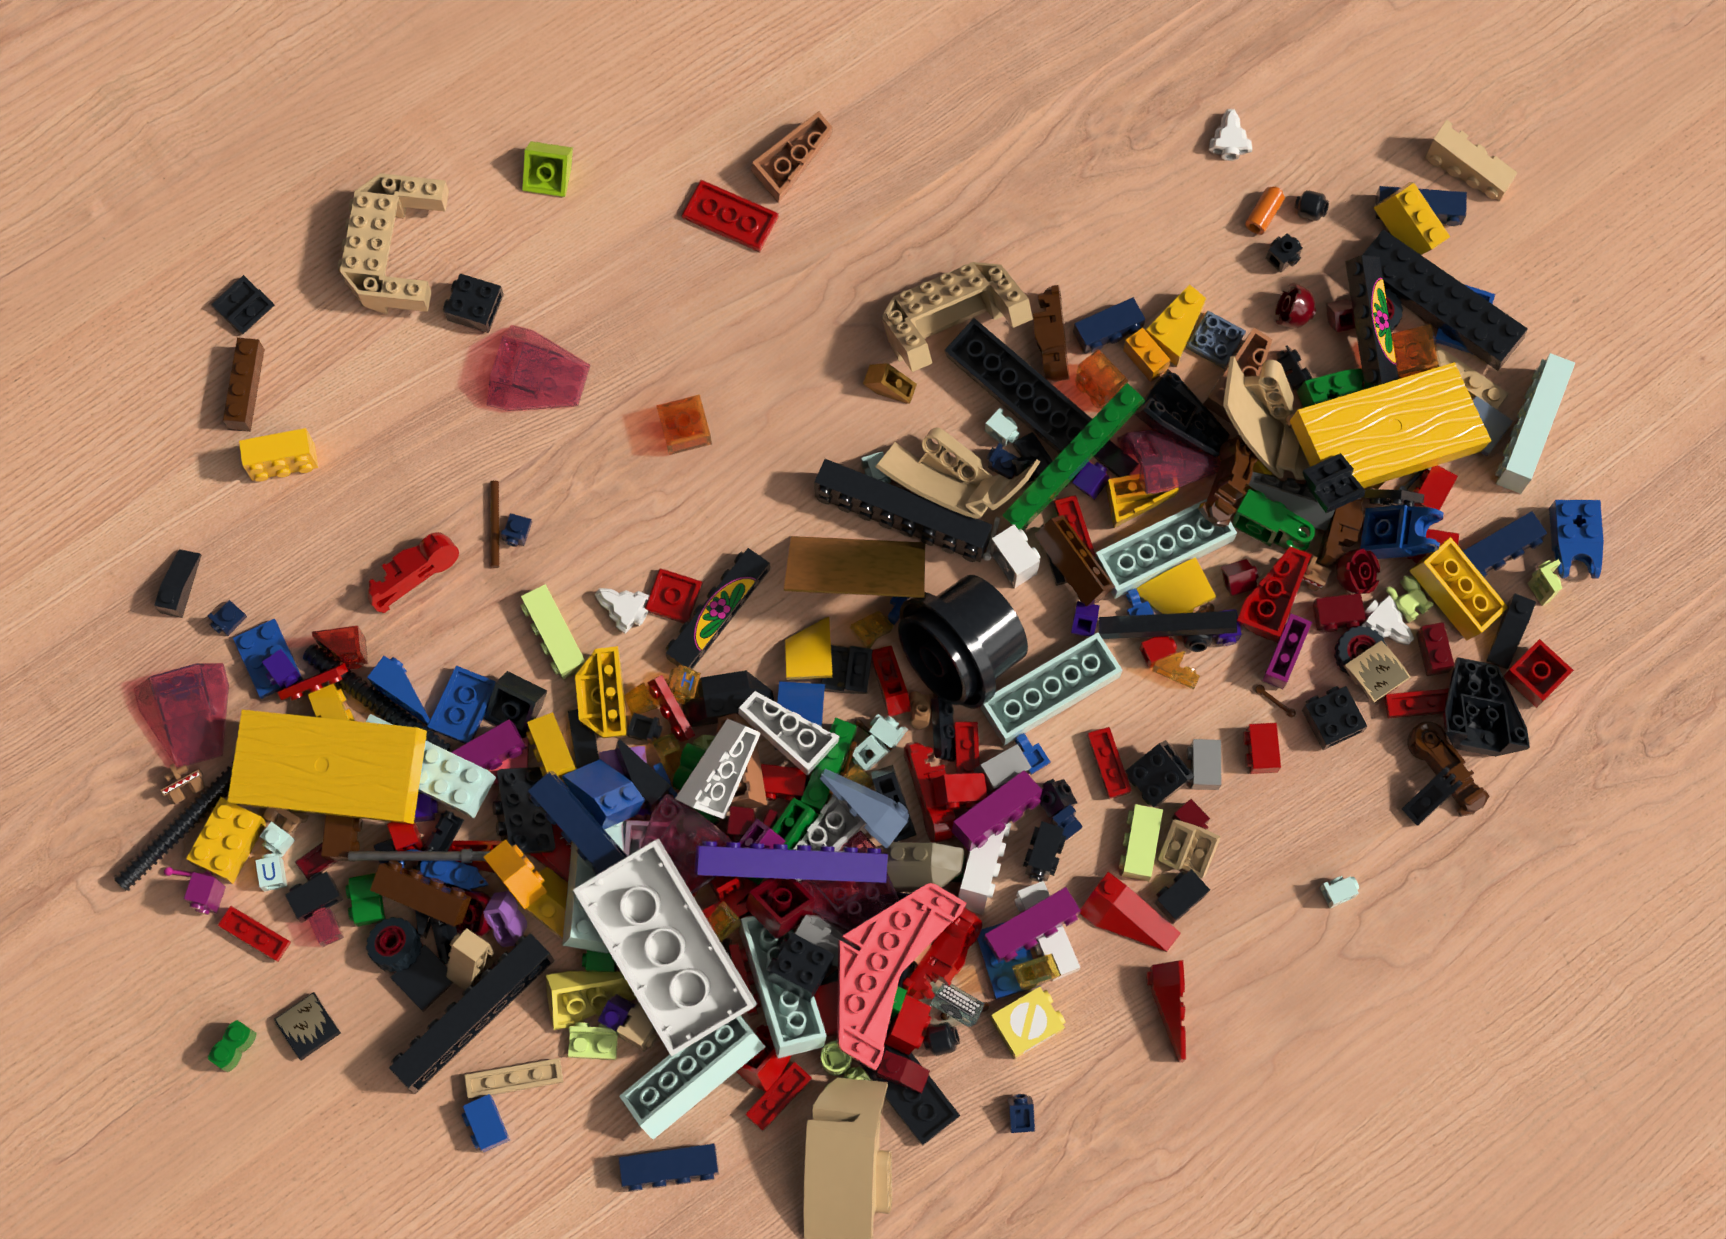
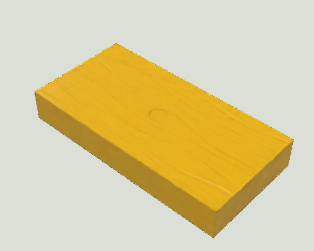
M1455 362L1299 409L1290 419V423L1310 467L1341 453L1354 468L1352 475L1363 488L1481 452L1491 442V438L1465 387Z
M241 710L227 802L245 806L414 824L427 731L417 727Z

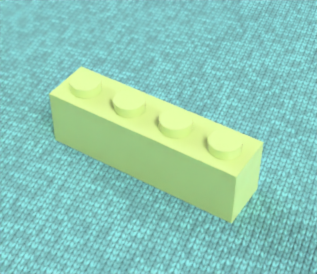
M546 584L522 595L523 604L520 606L526 617L531 616L534 623L530 624L535 636H541L543 642L540 645L545 655H551L553 662L550 665L556 675L560 674L563 680L576 674L586 661Z

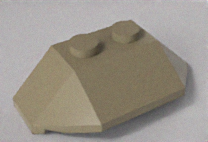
M892 842L887 849L883 845L875 847L880 848L881 853L888 854L886 883L883 884L890 892L912 893L929 883L943 888L963 871V848L937 843Z

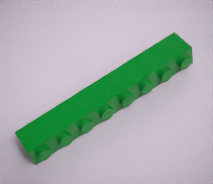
M1126 383L1002 516L1012 525L1015 524L1018 530L1022 529L1024 531L1144 404V398Z

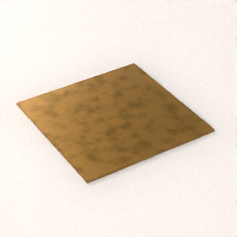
M791 536L784 591L924 598L925 543Z

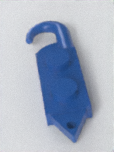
M409 849V850H406V851H420V850ZM398 861L402 864V867L404 868L405 861ZM421 861V872L428 879L436 878L442 880L444 884L467 891L489 885L476 867L457 861Z

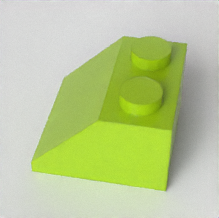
M530 141L524 155L522 191L565 197L572 168L573 148Z

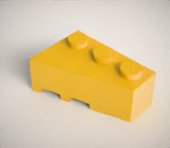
M1190 284L1146 329V332L1176 367L1206 300V297Z

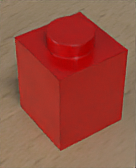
M1161 636L1142 642L1139 650L1150 669L1173 659L1177 646L1172 637Z

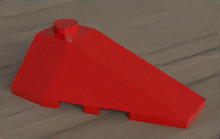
M1290 546L1254 591L1245 599L1237 622L1255 635L1278 643L1312 554Z
M1107 872L1080 909V915L1095 927L1137 940L1142 944L1165 952L1170 949L1181 934V932L1110 872Z
M762 1024L756 1028L758 1032L755 1034L764 1044L765 1048L736 1072L750 1085L767 1092L781 1076L792 1055L782 1058L777 1057L768 1025L764 1026Z

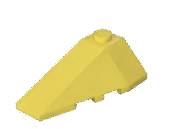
M567 971L546 975L547 998L554 1030L575 1026L577 1022L584 1023V1019L595 1014L600 1016L608 1000L616 994L628 1001L637 998L622 972Z

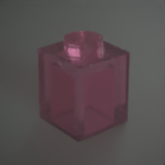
M330 908L318 909L313 912V916L308 918L316 939L322 947L345 938L335 913Z

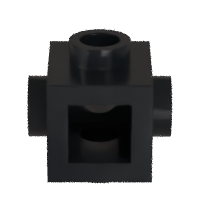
M1287 233L1282 238L1280 236L1271 243V248H1269L1266 259L1281 273L1289 265L1293 267L1299 262L1303 247L1298 239L1291 237Z
M1051 779L1042 784L1040 805L1044 808L1049 818L1057 815L1068 805L1074 806L1078 803L1065 779L1058 781Z

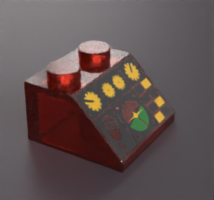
M358 625L312 632V636L319 647L328 652L330 656H333L335 660L340 661L341 664L345 663L349 669H358L362 665L368 664L366 638Z

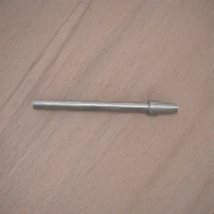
M462 849V851H349L348 860L462 861V863H472V861H486L483 857L490 851H472V849Z

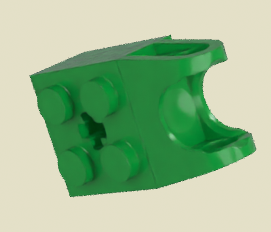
M1362 368L1344 370L1304 381L1297 391L1303 408L1364 390L1362 387L1364 382Z
M1248 490L1232 521L1234 528L1270 547L1274 543L1287 550L1291 546L1305 552L1315 535V529L1310 522L1286 509V506L1281 502H1273L1267 499L1262 492L1257 490ZM1306 527L1310 531V536L1308 537V535L1299 528ZM1292 541L1305 545L1301 548H1297L1293 545Z

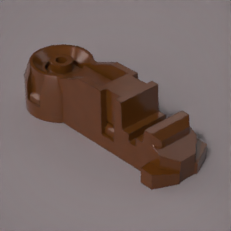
M1053 285L1048 287L1044 293L1038 295L1040 308H1046V311L1033 314L1034 331L1037 346L1043 357L1046 380L1062 381L1070 379L1061 292L1059 285Z
M1236 435L1222 443L1219 450L1221 464L1207 502L1201 503L1198 508L1205 520H1208L1214 526L1226 527L1229 525L1230 516L1236 512V508L1232 505L1236 503L1237 499L1246 494L1244 488L1249 485L1253 474V466L1259 460L1240 435Z
M1363 498L1335 509L1329 526L1324 531L1319 553L1316 556L1318 558L1315 563L1325 567L1330 566L1332 563L1337 564L1339 559L1346 553L1341 550L1342 546L1340 545L1350 548L1358 541V533L1364 518L1362 510Z
M1433 722L1417 724L1409 733L1407 739L1409 751L1416 758L1425 760L1436 775L1447 766L1450 771L1444 777L1447 779L1453 773L1456 776L1450 784L1453 786L1459 780L1463 783L1452 794V797L1460 806L1457 810L1458 814L1461 817L1474 815L1476 811L1484 807L1490 795L1486 790L1474 783L1472 778L1474 772L1466 769L1464 766L1465 760L1447 741L1446 733L1440 725Z

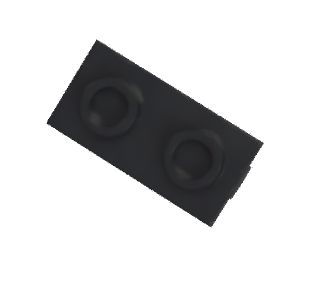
M1287 345L1285 347L1288 351L1286 353L1284 351L1277 353L1276 360L1282 365L1285 373L1292 369L1293 372L1286 377L1292 389L1298 391L1304 381L1312 379V376L1306 367L1302 368L1299 361L1302 358L1296 349L1292 350Z
M448 810L445 813H441V817L435 826L437 831L436 833L432 832L427 843L424 844V851H448L464 819L454 816V813Z
M430 916L439 959L444 964H447L450 959L448 954L452 948L450 943L457 935L456 926H451Z

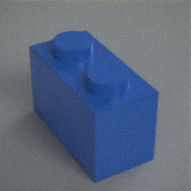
M490 1094L463 1106L465 1112L462 1113V1117L467 1127L471 1125L474 1133L471 1135V1139L476 1149L480 1148L482 1152H486L511 1141L494 1099Z

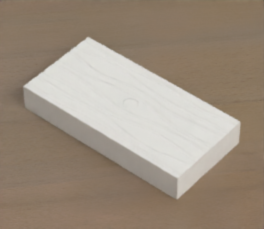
M659 839L573 889L671 1057L752 1009L757 1004Z

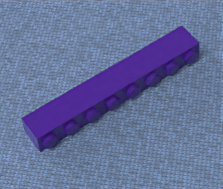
M703 841L702 845H696V875L886 883L888 854L881 853L880 848H867V852H858L857 847H844V851H834V846H820V850H811V845H797V849H788L787 844H773V848H764V843H750V847H740V842H726V846H717V841Z

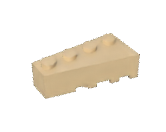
M1446 120L1433 139L1425 159L1433 166L1446 170L1451 176L1465 181L1468 186L1484 192L1487 197L1500 202L1517 172L1498 157L1488 156L1486 148L1480 144H1472L1467 140L1468 135L1462 130L1459 133L1451 128L1453 124Z

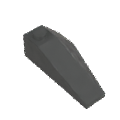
M1256 472L1252 474L1249 483L1250 487L1262 492L1266 498L1273 502H1281L1286 506V509L1310 522L1315 530H1327L1335 510L1326 514L1312 494L1307 482L1304 485L1296 483V480L1293 478L1280 481L1274 475Z

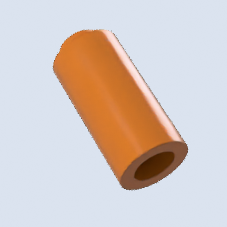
M1275 186L1265 189L1245 222V226L1251 232L1258 235L1265 233L1285 199L1283 191Z

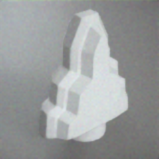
M1227 109L1221 118V127L1215 130V136L1210 139L1209 151L1222 155V159L1226 161L1237 160L1239 155L1252 152L1251 140L1247 139L1246 131L1240 127V118L1235 109Z
M599 588L595 593V597L601 606L609 610V617L616 622V628L625 634L634 624L640 626L648 614V610L644 607L649 595L640 591L632 593L625 590L618 593L613 589Z
M1390 595L1381 603L1374 600L1365 610L1367 619L1361 625L1362 627H1371L1372 630L1378 631V634L1382 635L1383 638L1390 637L1397 643L1409 645L1414 640L1410 628L1402 621L1403 614L1397 609L1396 603Z

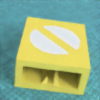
M1041 987L1036 988L995 1012L990 1017L1014 1059L1062 1032L1065 1028L1063 1025L1066 1023L1064 1017L1059 1010L1055 1012L1051 1005L1053 1000L1047 990L1043 991Z

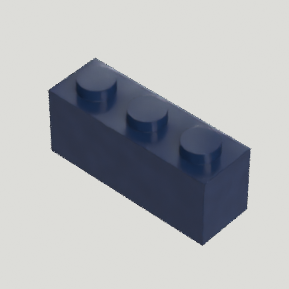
M1134 297L1074 323L1073 333L1084 354L1090 351L1094 353L1102 349L1103 345L1110 342L1111 344L1117 343L1123 336L1136 333L1144 327L1145 317Z

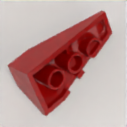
M1184 960L1154 964L1151 966L1150 971L1146 972L1147 986H1151V993L1178 1062H1184L1186 1060L1185 1026H1182V1021L1185 1018V1006L1183 1002H1180V997H1183V992H1185Z

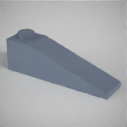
M826 768L822 771L821 781L839 800H846L848 802L847 805L850 813L854 817H861L866 823L864 828L887 849L908 822L909 814L906 807L899 802L896 803L891 798Z

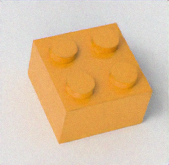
M505 839L483 858L521 906L526 909L547 892L542 885L545 880L537 870L532 872L535 869L533 864L526 856L523 859L521 858L524 854L516 844L511 846Z

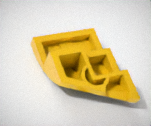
M1196 557L1136 588L1139 596L1148 601L1152 608L1160 611L1162 614L1193 613L1194 608L1216 598Z
M829 617L820 620L785 640L787 680L833 678Z

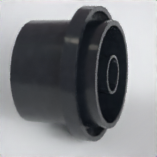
M967 575L937 596L924 592V598L910 597L901 605L898 635L909 663L933 693L952 705H962L970 709H977L983 706L995 695V679L1018 663L1027 654V637L1016 612L992 584L979 576Z

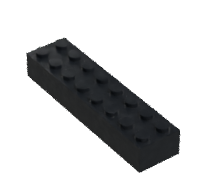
M1384 229L1363 253L1366 256L1380 257L1384 288H1388L1393 293H1396L1403 306L1435 328L1443 330L1442 332L1452 340L1458 341L1468 351L1497 371H1499L1524 340L1528 330L1527 327Z
M975 318L970 321L944 350L948 359L1059 454L1092 420L1090 416Z
M824 459L814 481L815 497L821 503H832L844 512L850 513L852 511L859 514L858 516L864 520L871 521L872 519L877 521L884 528L900 530V533L904 536H915L927 545L932 546L935 544L942 547V550L947 553L954 554L955 552L963 555L962 557L970 562H981L991 538L992 524L957 513L924 497L827 459Z
M531 933L528 936H521L515 943L516 947L510 953L507 951L502 954L497 960L498 964L493 969L488 968L480 976L481 980L475 986L470 985L462 993L463 998L457 1003L455 1001L452 1002L445 1009L444 1012L446 1014L439 1020L437 1018L434 1019L427 1026L428 1031L422 1037L420 1035L415 1037L409 1043L410 1048L404 1054L400 1052L392 1059V1065L389 1069L409 1090L416 1094L555 961L550 952Z

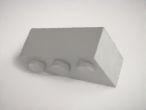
M805 915L795 932L796 935L833 953L832 966L838 967L839 940L856 950L860 949L842 938L841 936L847 932L824 916Z

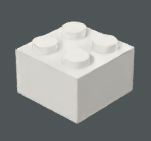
M1015 524L993 537L990 547V554L1014 588L1037 575L1040 563L1038 551L1034 547L1031 548L1029 546L1026 534L1022 529L1018 530Z

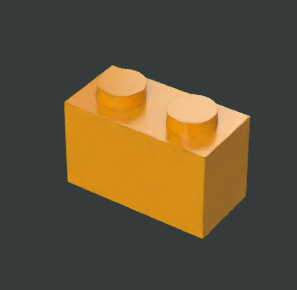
M1143 327L1125 340L1123 351L1150 382L1158 378L1169 368L1170 358Z

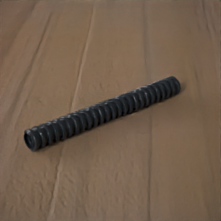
M317 644L310 645L303 654V660L308 661L311 666L314 665V668L316 670L319 669L320 673L340 665V661L335 660L333 656L329 657V653L324 652L322 648H318ZM347 668L348 672L341 675L342 680L336 682L337 686L347 690V693L349 695L352 694L353 698H358V701L360 703L363 702L365 707L369 706V710L374 711L376 715H380L381 719H386L385 721L392 725L417 727L426 730V741L450 751L451 745L449 743L445 744V740H440L438 735L434 736L433 731H428V727H423L421 722L417 723V719H412L410 714L406 715L405 710H401L400 706H395V703L393 701L390 702L388 697L384 698V694H379L377 689L373 690L372 685L362 681V678L360 676L357 677L356 673H351L349 668Z
M233 765L231 767L227 766V771L221 772L222 776H217L216 781H212L210 783L211 786L206 787V791L204 793L201 792L199 798H194L196 800L194 803H189L190 807H185V811L183 813L180 812L178 814L179 817L174 818V822L172 824L169 823L167 829H162V834H157L158 838H153L152 843H148L146 845L147 848L145 850L142 849V853L140 855L137 854L135 860H130V865H125V870H120V874L114 876V880L125 891H130L131 885L135 886V882L137 880L140 881L141 876H145L147 874L146 871L148 869L151 870V866L153 864L156 865L158 859H163V854L167 855L168 850L173 849V845L175 843L178 844V840L180 838L183 839V835L190 832V828H195L194 824L196 822L199 824V819L201 817L205 818V814L207 812L210 813L212 807L215 808V804L219 801L220 797L225 798L227 796L226 793L230 788Z

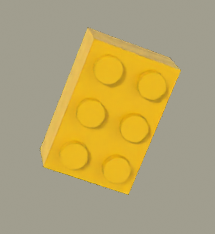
M306 428L239 440L242 465L252 481H266L269 477L274 476L287 477L290 473L295 472L308 473L318 468L315 443Z
M220 797L186 859L191 864L234 884L267 822L261 816L236 804L227 802L228 800Z

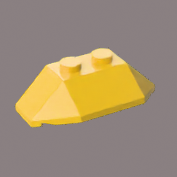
M618 646L597 648L575 675L579 721L602 738L626 736V711Z

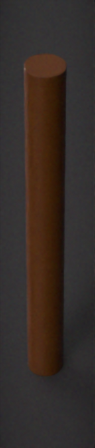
M496 480L490 481L491 568L500 567L499 481Z

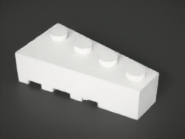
M727 718L675 799L693 808L725 819L761 732Z
M1012 823L1005 825V829L1000 834L990 836L986 844L981 848L975 847L970 851L958 898L966 902L965 908L974 913L983 915L987 897H993L996 884L991 883L992 878L998 877L1001 864L997 863L998 856L1003 857L1006 843H1002L1003 836L1008 837Z

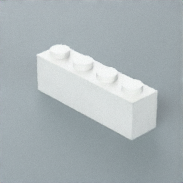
M1044 881L1017 891V898L1014 900L1019 912H1024L1049 897L1050 894ZM1063 925L1057 928L1058 932L1047 939L1045 936L1037 940L1038 944L1034 946L1037 955L1041 954L1045 962L1042 964V968L1046 977L1050 976L1052 981L1075 973L1080 969Z

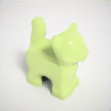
M1411 575L1404 576L1403 580L1400 581L1403 589L1408 593L1399 597L1394 588L1390 586L1386 588V592L1394 600L1397 609L1403 614L1408 623L1415 620L1419 615L1415 608H1418L1420 613L1424 614L1434 605L1433 602L1426 599L1424 592L1420 590V583Z

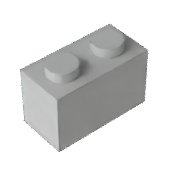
M1193 739L1191 746H1187V760H1191V769L1189 770L1194 776L1189 781L1191 782V789L1219 790L1221 787V740Z
M1016 744L979 765L973 771L974 773H984L988 794L1002 787L1023 770L1028 771L1031 769V766L1019 745Z

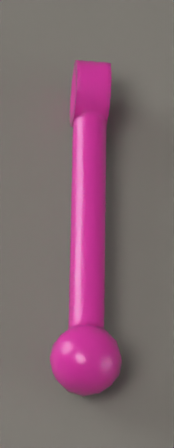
M171 867L164 869L166 876L174 874L191 877L193 873L173 870ZM208 871L203 874L213 877L212 873Z

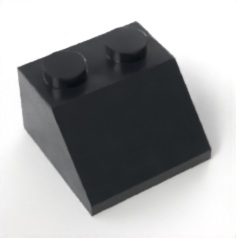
M507 671L495 682L484 719L497 726L510 720L515 724L521 737L525 738L527 736L526 732L530 731L527 722L537 718L542 709L547 690Z

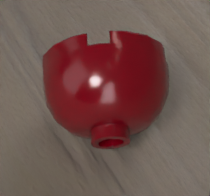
M1291 283L1288 285V287H1291L1288 292L1283 291L1278 300L1275 315H1279V320L1275 321L1278 325L1293 329L1302 327L1309 320H1312L1316 314V308L1312 293L1301 285Z
M1354 549L1345 553L1339 559L1336 567V576L1338 583L1346 591L1354 594H1368L1374 591L1379 584V580L1376 579L1377 573H1380V565L1373 552L1364 549Z
M465 891V894L470 896L471 900L463 923L457 925L459 927L456 928L457 932L461 935L467 928L479 937L488 934L493 928L487 923L484 917V910L491 897L481 891Z

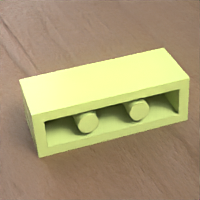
M1135 804L1133 811L1129 810L1126 824H1130L1129 833L1125 832L1123 846L1127 848L1125 855H1121L1119 869H1123V877L1150 881L1163 809Z

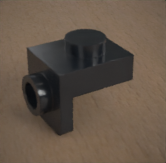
M634 713L626 735L653 744L655 738L659 739L663 726L660 725V720L657 717L652 719Z

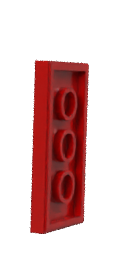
M700 180L682 214V219L758 252H761L779 217L777 212L704 180Z

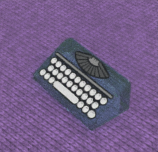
M945 983L941 985L930 1003L967 1027L977 1023L985 1003L952 984L948 986Z

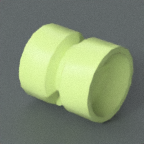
M831 1041L824 1046L821 1052V1064L828 1074L840 1076L850 1069L852 1057L839 1049L837 1041Z

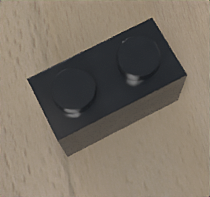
M1192 869L1187 873L1183 870L1173 879L1176 882L1170 888L1165 886L1156 894L1158 899L1155 905L1173 924L1210 891L1208 886Z
M327 871L314 874L310 877V881L303 885L301 883L294 885L289 889L290 892L285 894L297 919L302 923L344 900Z

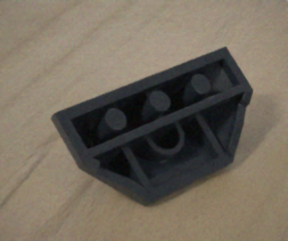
M747 670L701 677L683 703V713L691 727L718 723V717L738 714L739 707L754 691L774 701L773 691Z

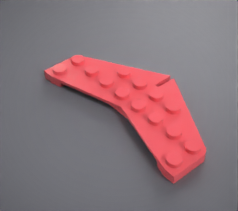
M929 883L841 936L860 948L856 950L843 941H838L837 1045L842 1052L872 1070L877 1069L884 1052L883 1046L899 977L918 955L962 913L967 904L966 902L936 884Z

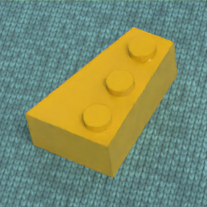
M1175 468L1108 479L1105 487L1113 527L1116 528L1175 497L1179 490Z
M331 684L308 694L316 717L355 721L351 709L346 710L343 703L347 699L342 688L337 689L334 684Z
M553 712L528 721L527 724L530 731L526 732L530 745H536V749H533L537 762L542 761L543 766L540 767L543 777L548 772L554 771L566 785L562 776L576 770Z

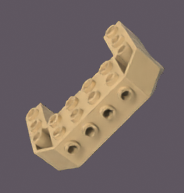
M380 173L355 190L354 198L350 199L349 202L351 214L350 219L347 218L345 224L347 236L346 239L342 240L343 257L338 261V272L341 273L345 284L364 307L384 314L388 313V307L428 312L431 297L428 281L387 277L385 272L395 217L405 218L406 207L446 212L449 190L445 180Z
M972 262L893 296L882 315V320L888 341L899 362L904 360L910 370L914 372L932 364L928 344L925 341V338L987 311L994 320L1004 316L1013 328L1033 320L1029 299L1002 265Z

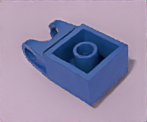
M1555 500L1549 507L1552 551L1554 552L1555 561L1559 559L1561 562L1557 567L1560 578L1567 579L1571 562L1578 560L1587 566L1592 579H1598L1602 570L1604 545L1601 501Z
M1407 505L1366 508L1360 549L1373 552L1377 559L1412 557L1439 550L1440 542H1437L1435 539L1426 538V532L1432 524L1443 520L1444 513L1434 508Z

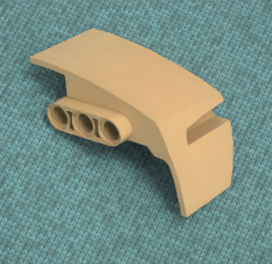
M1230 356L1223 406L1232 424L1251 451L1276 477L1283 478L1284 470L1286 469L1293 471L1296 479H1305L1302 472L1309 468L1310 465L1292 428H1288L1285 421L1286 416L1294 414L1292 408L1294 396L1282 365L1275 360H1266L1262 364L1260 376L1245 377L1235 356Z
M933 428L922 441V447L926 453L921 459L895 442L875 467L914 493L952 511L978 519L982 517L988 507L991 510L997 509L1021 489L1029 480L1040 461H1034L1020 475L1011 480L1005 479L1001 475L992 476L982 468L983 464L979 457L943 429ZM931 438L935 439L938 444L934 443ZM949 452L953 453L955 457H952ZM966 466L971 467L973 471L968 470Z
M837 1077L826 1087L814 1103L812 1108L813 1120H808L806 1130L804 1239H873V1217L875 1212L890 1214L892 1206L891 1151L879 1150L880 1117L888 1082Z

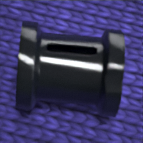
M1019 457L1011 460L1015 468V477L1030 466V462H1032L1031 457ZM1031 476L1027 482L1033 481V476Z

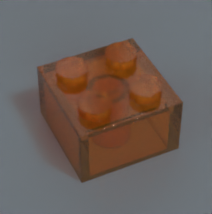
M1431 324L1392 333L1399 379L1441 367L1435 333Z
M1097 349L1078 365L1075 384L1082 393L1086 392L1096 408L1102 409L1128 383V379Z
M700 395L656 405L669 455L712 445L711 434Z

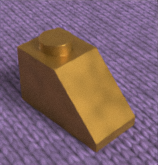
M882 363L869 365L863 385L878 395L910 404L917 383L890 364Z

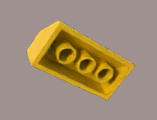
M1451 537L1440 544L1439 550L1427 554L1409 570L1466 641L1481 634L1508 608Z

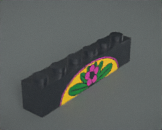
M1360 255L1345 261L1364 386L1365 389L1398 380L1399 378L1380 257Z
M747 548L744 553L740 552L734 560L735 565L731 570L727 569L720 579L721 583L717 588L714 586L709 591L707 601L703 605L699 604L693 613L694 617L690 622L686 621L683 624L676 640L672 639L665 649L667 651V659L687 674H690L770 571V563L751 549Z

